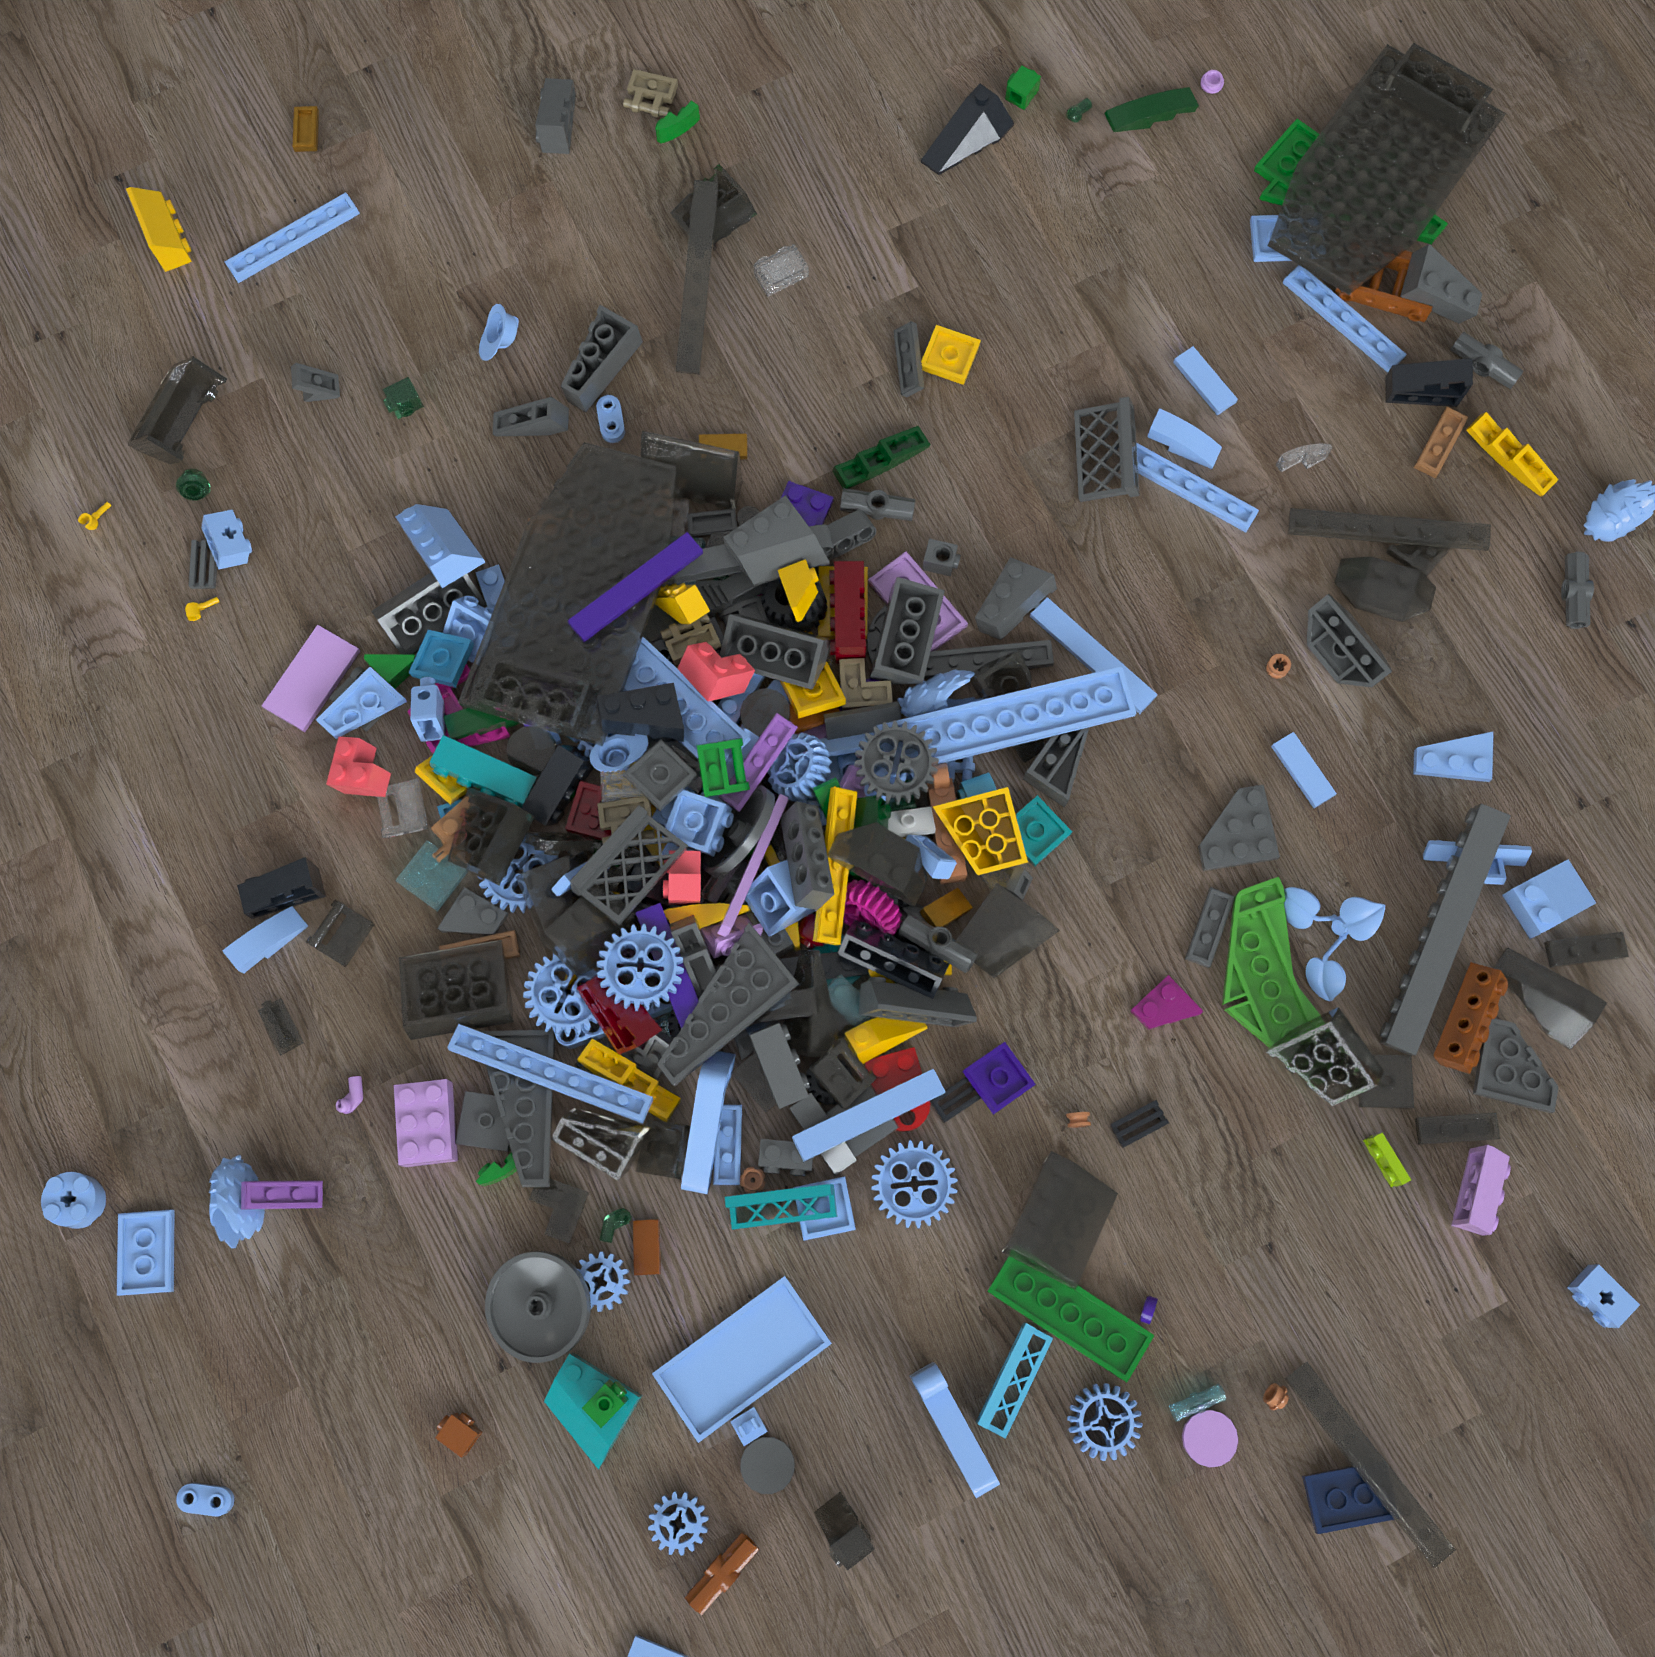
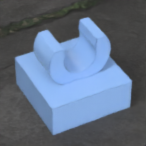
M755 1407L730 1421L743 1446L768 1432Z

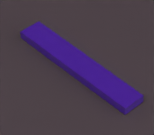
M686 532L570 618L568 624L583 642L587 641L703 554L702 548Z
M661 903L636 912L640 926L642 927L645 924L647 932H650L655 926L656 935L659 936L665 931V941L673 938ZM674 940V944H673V946H672L671 948L677 947V945H676V943H675V940ZM651 951L654 961L661 959L662 954L659 951ZM684 963L677 965L684 968V973L676 975L682 979L681 984H673L677 989L676 994L667 992L681 1029L686 1023L685 1020L688 1015L693 1012L699 1003ZM663 967L657 968L658 971H664Z

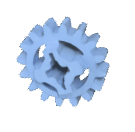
M600 1252L598 1258L591 1253L589 1254V1262L583 1259L579 1261L582 1268L578 1270L591 1289L589 1292L591 1309L594 1305H597L598 1312H602L604 1305L609 1310H612L613 1301L621 1304L620 1294H628V1291L624 1289V1284L631 1283V1280L624 1279V1275L629 1272V1269L620 1268L624 1261L620 1259L615 1263V1255L612 1253L607 1259L604 1252ZM603 1263L599 1270L595 1272L588 1271L591 1266ZM613 1268L617 1272L618 1283L614 1282L611 1275ZM604 1274V1280L607 1282V1285L601 1286L598 1290V1283L595 1282V1278L601 1277ZM607 1291L614 1293L608 1299L599 1300L602 1293Z
M674 1491L672 1499H669L666 1495L662 1496L663 1505L657 1502L654 1504V1508L658 1512L649 1514V1518L654 1520V1523L648 1526V1530H655L656 1534L651 1540L657 1541L659 1539L661 1541L660 1550L668 1546L669 1555H672L675 1549L679 1550L680 1555H684L685 1547H688L693 1552L695 1550L693 1542L696 1541L700 1544L703 1542V1538L699 1534L707 1533L708 1528L703 1526L702 1523L708 1521L709 1516L701 1515L705 1505L697 1507V1496L689 1500L688 1492L685 1491L683 1496L679 1497L677 1491ZM678 1504L676 1511L671 1514L663 1513L667 1507ZM688 1507L694 1512L697 1521L690 1518L687 1512ZM682 1511V1522L686 1526H682L675 1535V1523L671 1521L675 1520ZM661 1526L667 1528L670 1534L669 1539L663 1534ZM694 1533L690 1539L679 1542L683 1534Z

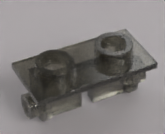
M282 998L274 1002L268 1000L261 1004L263 1008L259 1009L258 1013L280 1056L304 1043Z

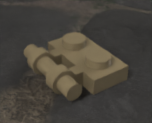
M633 69L627 91L629 95H634V98H625L623 107L630 108L632 112L636 113L643 111L651 113L654 117H665L670 112V108L663 107L662 104L663 102L673 103L678 80ZM643 98H647L654 100L653 104L642 102Z
M707 613L691 624L676 625V623L669 625L668 629L660 631L675 666L680 664L688 645L707 642L714 650L722 647L712 623H709L710 620Z
M645 796L597 804L600 828L602 831L611 829L612 834L638 805L647 811V815L652 818L651 804ZM654 829L641 832L642 840L655 838ZM602 837L603 844L609 837Z

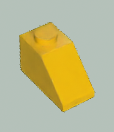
M806 559L778 570L797 622L802 621L818 594L815 585L819 581L814 567L809 569Z

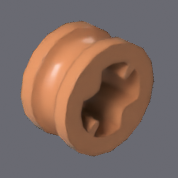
M1275 654L1267 663V673L1272 678H1283L1291 668V661L1286 655ZM1276 661L1279 662V665L1281 663L1284 665L1281 671H1278L1279 668L1274 669L1273 666Z
M1090 1112L1066 1114V1118L1070 1120L1067 1128L1091 1126V1122L1088 1121Z

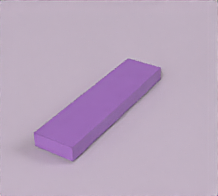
M776 713L743 761L746 781H749L750 790L721 794L718 798L740 812L798 727ZM735 774L730 779L729 784L736 783Z

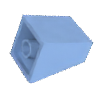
M787 860L767 867L752 882L745 901L769 937L816 911L795 906Z

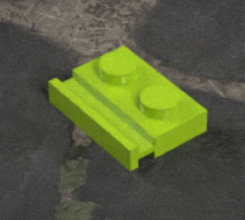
M1383 1133L1372 1135L1363 1140L1391 1187L1401 1186L1411 1181V1178Z

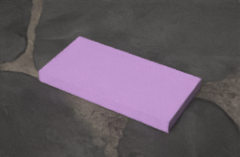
M904 552L868 579V584L886 605L888 604L891 588L897 577L937 588L907 552ZM945 596L943 597L931 651L937 650L968 626L965 619Z
M317 625L264 701L262 707L301 731L306 732L360 653L359 648Z

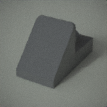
M299 363L291 366L292 389L303 391L304 402L340 397L339 377L337 374Z

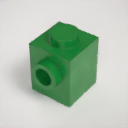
M1021 65L1016 73L1013 72L1008 79L1005 100L1025 110L1039 91L1041 76L1034 70Z
M609 1379L582 1409L602 1428L629 1400L626 1396L627 1391L619 1382L615 1381L613 1383Z

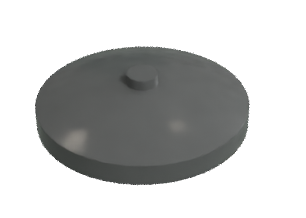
M762 785L757 786L740 812L732 808L733 822L729 828L725 827L722 834L724 845L721 851L715 852L714 857L703 853L701 865L706 873L716 878L727 874L753 849L763 834L773 812L775 796L770 790Z
M530 1251L509 1259L494 1274L487 1289L485 1315L490 1332L501 1348L511 1356L522 1361L531 1363L548 1362L568 1353L582 1339L590 1320L591 1300L583 1276L570 1261L552 1252Z

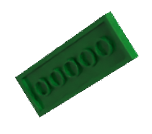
M1016 1245L987 1290L988 1293L1126 1383L1155 1336Z

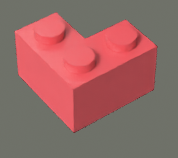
M707 642L688 645L677 668L708 702L745 693L755 672V669L741 654L721 658Z
M338 737L326 785L344 794L385 797L391 773L373 764L376 747L360 738Z
M669 850V854H674L675 850ZM685 851L666 872L669 873V880H663V899H668V905L700 904L701 851Z

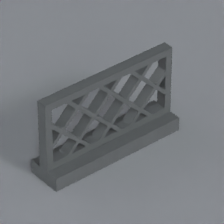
M1129 397L1119 398L1120 402L1074 411L1080 502L1126 494L1130 497L1140 496L1135 411ZM1117 411V418L1111 424L1103 419L1108 412ZM1091 415L1095 420L1088 428H1085L1081 425V417ZM1101 422L1108 428L1099 438L1092 431ZM1113 431L1118 434L1119 439L1111 447L1104 440ZM1088 436H1091L1096 442L1087 451L1082 447V443ZM1102 444L1109 451L1100 460L1093 453ZM1113 453L1120 457V462L1114 469L1105 464ZM1089 458H1092L1098 464L1088 473L1084 470L1083 465ZM1102 466L1110 471L1103 482L1094 477ZM1114 476L1121 479V488L1110 489L1106 485ZM1090 480L1099 485L1093 493L1085 494V486Z
M638 805L570 880L571 889L578 896L582 895L620 925L688 849V845L647 815V811ZM648 824L657 830V838L642 840L641 832ZM672 842L679 847L674 854L662 855L661 843ZM658 844L659 855L643 857L642 845ZM628 846H640V857L625 859L624 851ZM660 861V869L657 873L645 874L644 862ZM641 863L642 875L626 876L625 864ZM622 864L623 876L608 878L607 870L609 867ZM643 880V888L640 892L628 893L627 881ZM624 882L625 894L609 895L608 883ZM595 884H605L606 896L594 897L588 891ZM625 899L626 908L619 915L610 909V901Z

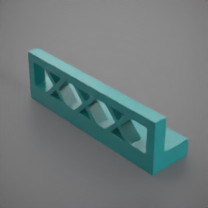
M833 1184L725 1197V1206L730 1208L732 1230L838 1217ZM829 1196L830 1212L819 1213L812 1207L819 1197ZM813 1198L809 1204L803 1200ZM794 1200H799L806 1206L800 1216L794 1217L786 1210ZM787 1201L783 1207L777 1203ZM773 1203L780 1211L774 1219L768 1220L760 1212L766 1204ZM753 1205H760L757 1210L752 1207ZM746 1206L754 1212L748 1222L738 1223L736 1207ZM809 1210L815 1213L811 1215H806V1213ZM783 1213H785L788 1216L786 1218H780ZM757 1216L762 1219V1221H754V1220H755V1218H756Z

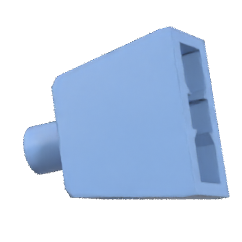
M424 677L420 679V686L411 689L410 719L421 742L441 740L443 735L446 736V724L443 717L445 716L444 699L438 686L435 685V679Z

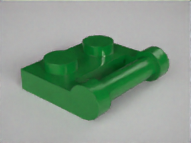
M743 738L696 745L704 797L750 790L749 781H746L741 746H744ZM731 748L736 783L729 784L724 749Z

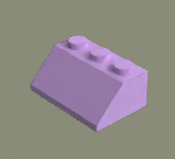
M1490 1145L1469 1150L1451 1226L1482 1236L1492 1235V1231L1496 1230L1499 1221L1498 1216H1496L1498 1205L1500 1206L1504 1200L1505 1192L1502 1190L1504 1180L1508 1178L1511 1166L1508 1164L1510 1158L1508 1155Z

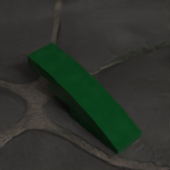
M1190 87L1147 95L1106 110L1104 115L1113 132L1149 129L1154 122L1173 120L1176 114L1195 112L1199 104Z
M918 425L879 440L877 446L858 452L854 459L834 466L832 472L841 487L849 489L900 465L929 448L931 444Z
M523 692L494 699L443 716L449 737L457 741L475 733L482 735L503 726L510 728L523 723Z

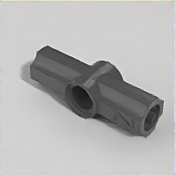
M1464 331L1450 349L1463 359L1473 358V371L1483 377L1490 376L1509 389L1513 387L1524 372L1505 359L1502 351L1497 346L1492 344L1484 345Z
M843 488L840 511L854 512L862 510L866 515L875 520L886 517L912 521L915 499L887 495L882 490L865 492ZM875 502H880L883 504V506L877 508L874 507L872 504Z
M1575 552L1565 556V580L1561 587V598L1563 601H1566V626H1569L1571 629H1580L1590 625V601L1594 593V583L1592 580H1589V555H1586L1585 552Z
M912 914L907 916L899 930L900 935L924 948L925 953L940 957L964 973L970 970L978 956L976 951L953 939L948 929L933 927Z

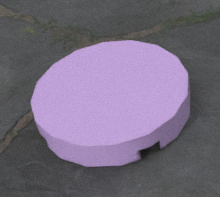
M1202 1410L1191 1416L1184 1424L1182 1441L1185 1451L1196 1463L1207 1467H1218L1230 1461L1235 1454L1238 1436L1232 1421L1224 1414L1213 1410Z

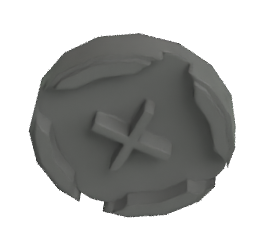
M761 1437L752 1441L745 1448L741 1458L740 1471L744 1482L752 1490L760 1494H774L783 1490L790 1483L794 1474L795 1459L791 1449L784 1441L774 1437Z

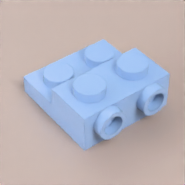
M464 596L453 600L443 633L471 639L475 645L468 660L480 667L485 665L492 643L498 640L504 619L498 616L499 612L496 609L490 607L483 608L478 605L479 601L475 597Z
M683 790L676 798L665 828L687 844L690 849L701 851V853L714 857L715 852H720L724 845L722 834L725 827L729 828L731 826L734 816L731 813L732 808L728 805Z

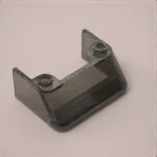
M194 356L174 364L165 375L131 435L128 446L168 464L182 461L185 451L182 450L183 444L181 442L202 404H205L207 401L212 402L218 394L217 386L224 384L227 378Z

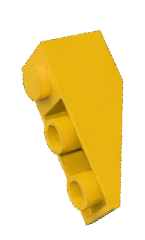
M676 583L672 585L666 584V586L657 588L655 590L656 594L650 598L654 604L680 624H691L710 611L696 585H685V583L680 585Z

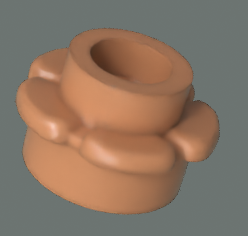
M748 1167L744 1170V1174L740 1176V1185L748 1193L761 1191L765 1186V1174L761 1169ZM751 1178H755L754 1183L750 1181Z
M1276 1383L1271 1384L1263 1396V1401L1268 1404L1271 1410L1282 1409L1289 1399L1287 1388L1285 1386L1280 1387Z

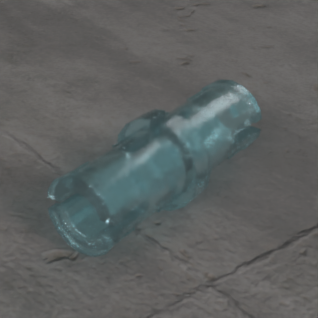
M1216 1384V1386L1197 1393L1195 1391L1190 1393V1397L1170 1404L1169 1409L1175 1421L1178 1422L1197 1412L1202 1414L1206 1408L1226 1401V1395L1221 1385Z

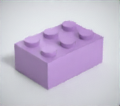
M442 1079L394 1085L398 1165L412 1167L458 1161L453 1082Z

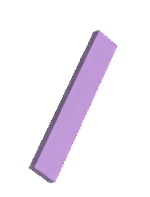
M779 794L774 804L770 820L755 846L717 934L724 937L728 936L735 923L788 802V797Z

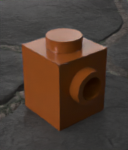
M462 1412L460 1415L458 1413L451 1414L450 1417L446 1415L436 1428L439 1433L435 1438L462 1458L469 1453L483 1432L473 1425L475 1420Z

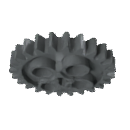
M894 720L890 728L886 722H883L881 731L874 726V735L866 732L865 739L867 742H859L858 746L862 750H857L855 756L860 758V760H856L854 766L861 769L856 772V777H864L860 785H869L867 794L876 791V800H879L883 795L886 796V804L890 802L891 798H895L896 804L899 805L903 797L907 803H910L912 794L915 798L919 799V789L927 792L929 788L926 783H934L935 779L931 775L937 774L938 769L932 765L938 764L939 759L931 756L936 754L937 748H929L933 740L928 739L924 741L926 732L922 731L917 734V725H914L909 730L907 729L906 721H904L902 727H898L896 720ZM902 741L903 747L895 782L890 784L889 781L898 742ZM882 743H889L893 746V750L884 752L880 749V745ZM913 748L919 755L915 758H910L905 754V751ZM878 767H883L887 770L888 774L884 777H879L874 773V770ZM909 773L912 775L913 780L905 783L900 779L899 775Z

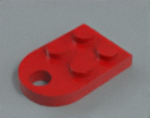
M915 1047L873 1058L865 1063L869 1081L878 1095L922 1074ZM930 1101L910 1110L915 1115V1121L911 1125H904L900 1121V1115L895 1117L894 1120L899 1126L896 1131L908 1132L920 1127L929 1114Z

